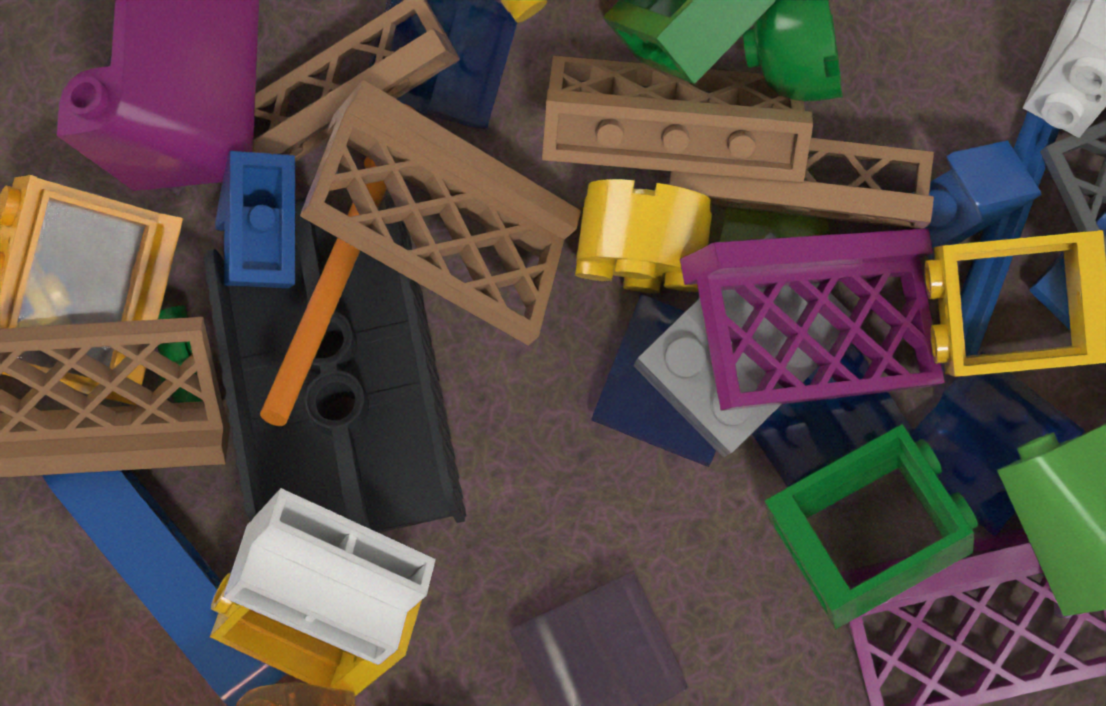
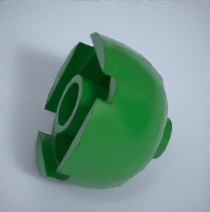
M776 0L754 23L755 28L748 29L743 34L748 68L760 66L766 84L780 96L804 102L843 98L835 28L829 0Z

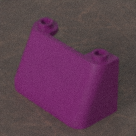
M115 0L111 66L82 71L69 80L62 91L59 102L57 136L133 191L222 182L227 154L230 151H253L259 0Z

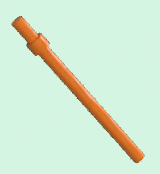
M366 156L364 160L365 168L376 167L374 161ZM384 181L365 184L377 209L387 190ZM352 203L347 216L349 217L359 215L354 203ZM338 237L260 412L262 419L272 425L284 426L287 423L360 253L359 249Z

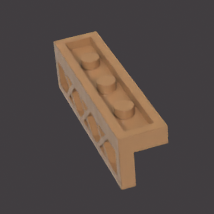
M427 0L402 1L256 93L254 116L271 120L269 131L253 140L252 152L295 155L296 162L329 141L331 135L326 132L333 115L362 80L367 81L397 99L459 61L458 54ZM417 13L427 32L395 52L390 51L396 26ZM381 36L378 48L367 45ZM356 51L376 56L373 66L343 85L337 84L344 58ZM328 69L325 81L314 78ZM303 84L323 88L320 99L290 118L285 117L293 90ZM276 102L273 114L262 111Z
M811 138L808 154L814 155L807 160L804 183L671 171L669 185L704 194L711 199V204L714 206L905 229H924L931 223L934 196H929L934 152ZM826 156L842 157L858 178L848 186L818 183L808 170ZM857 159L877 161L878 163L866 171ZM890 163L917 166L914 194L881 190L872 177ZM864 184L866 188H860V186Z

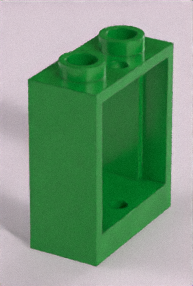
M619 0L602 18L641 63L695 84L776 0Z
M903 424L764 500L770 523L835 630L973 553L974 531L972 529L977 527L978 523L972 509L959 492L951 495L948 494L936 476L942 473V469L933 450L924 439L914 442ZM898 468L943 538L850 590L807 518Z

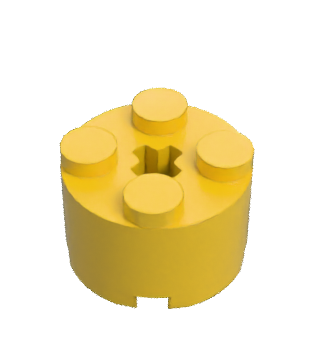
M609 179L590 182L584 201L575 276L596 281H612L613 275L624 277V289L644 293H660L662 282H664L666 288L686 292H699L697 284L684 285L680 259L708 246L712 220L711 199L693 190L656 183L655 190L634 189L635 180Z

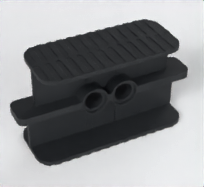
M390 194L385 195L386 209L396 208ZM307 197L295 199V233L297 244L295 245V285L290 288L224 285L223 258L216 249L207 250L204 257V265L207 271L205 275L210 289L209 300L213 308L212 318L217 332L215 337L220 351L219 361L223 369V385L227 393L225 398L230 412V427L233 430L234 436L232 441L237 458H235L237 470L240 473V490L243 492V505L250 523L280 488L378 533L452 516L456 523L465 522L467 514L462 500L464 497L458 480L460 478L458 468L454 461L456 457L450 441L452 438L446 421L448 418L442 401L444 398L439 385L440 378L435 365L436 359L431 345V334L427 326V314L423 307L424 299L419 287L421 285L360 250L322 339L323 341L330 337H339L344 339L343 345L331 357L314 358L287 423L284 426H276L262 419L260 412L337 237L300 216ZM404 221L385 224L394 243L407 250H412L411 238ZM341 397L355 399L354 408L347 417L334 421L325 418L326 410L334 400Z

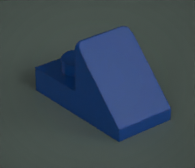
M1008 140L953 152L946 156L951 170L930 182L929 196H934L931 223L924 229L929 228L932 248L959 244L1041 196V191ZM934 249L933 254L928 255L929 260L934 258Z
M230 151L227 154L215 220V229L224 231V285L290 288L295 285V155Z

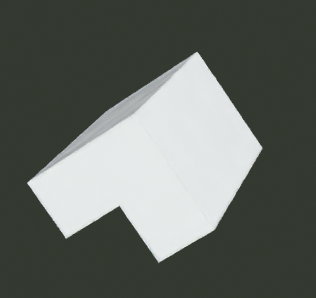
M280 488L256 514L251 523L247 524L223 598L380 665L398 650L407 612L427 596L436 559Z

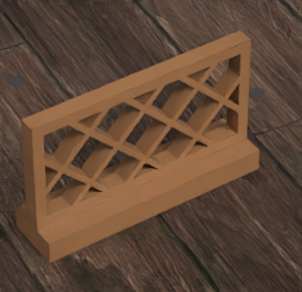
M553 56L546 100L542 160L804 183L813 118L812 112L805 111L804 101H796L780 96L766 84L761 73L709 69L693 84L644 63Z
M362 80L332 117L326 132L331 136L300 216L524 344L530 345L539 337L563 243L577 229L581 210L367 81ZM346 145L372 159L376 167L358 170ZM403 178L428 192L432 200L415 203ZM384 181L396 208L378 211L365 184ZM347 188L359 215L349 217L326 204L325 200L328 192ZM459 211L484 225L487 233L471 236ZM439 213L452 241L435 244L422 217ZM404 221L417 248L407 250L394 243L385 224ZM513 243L539 257L538 265L526 268ZM494 245L508 273L491 276L478 249ZM459 253L473 281L464 283L452 276L442 257ZM510 285L515 286L526 308L524 316L506 306L498 288Z
M203 317L0 329V375L5 372L32 387L21 400L0 389V411L4 412L0 413V478L226 464L230 433V412L226 400L221 399ZM190 341L193 354L181 365H178L154 351V349L160 343ZM109 346L126 357L114 369H111L86 353L92 347ZM41 350L59 361L47 373H44L17 357L23 351ZM141 364L166 380L152 392L127 378V376ZM73 368L99 384L86 396L59 380ZM181 387L203 401L171 403L166 399ZM114 391L136 403L137 406L106 407L100 403ZM47 395L71 409L40 411L34 406Z

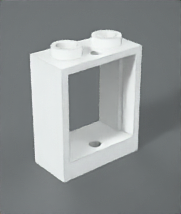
M1106 0L1071 1L1023 106V109L1044 119L1050 125L1080 138L1106 107Z

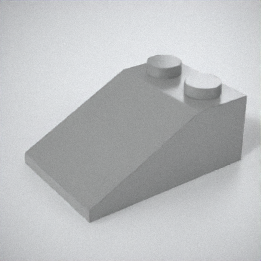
M770 232L764 239H775L776 237ZM812 283V285H813L814 287H816V288H817L818 285L820 284V283ZM788 285L782 287L773 302L795 323L808 304ZM762 287V288H758V289L763 293V292L765 291L766 287ZM735 290L722 291L726 315L742 328L754 307ZM830 292L827 298L849 317L851 313ZM700 299L647 348L634 364V367L722 457L731 454L781 405L727 411L720 410ZM819 313L807 331L828 352L840 333ZM765 317L752 336L774 358L787 339ZM797 348L786 369L803 383L819 365L800 348ZM742 353L735 364L740 393L753 392L757 389L766 372L745 353ZM776 383L773 389H780L783 387L780 384Z

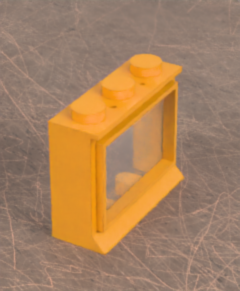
M33 175L15 177L13 186L6 185L0 194V225H2L0 232V329L157 320L183 218L122 203L39 179ZM109 346L92 347L86 353L111 369H114L126 357ZM41 350L23 351L17 357L44 373H47L59 361ZM139 364L127 378L142 386L146 367ZM73 368L59 380L83 394H89L99 384ZM5 372L2 373V375L10 376ZM114 391L105 398L137 406L136 403Z

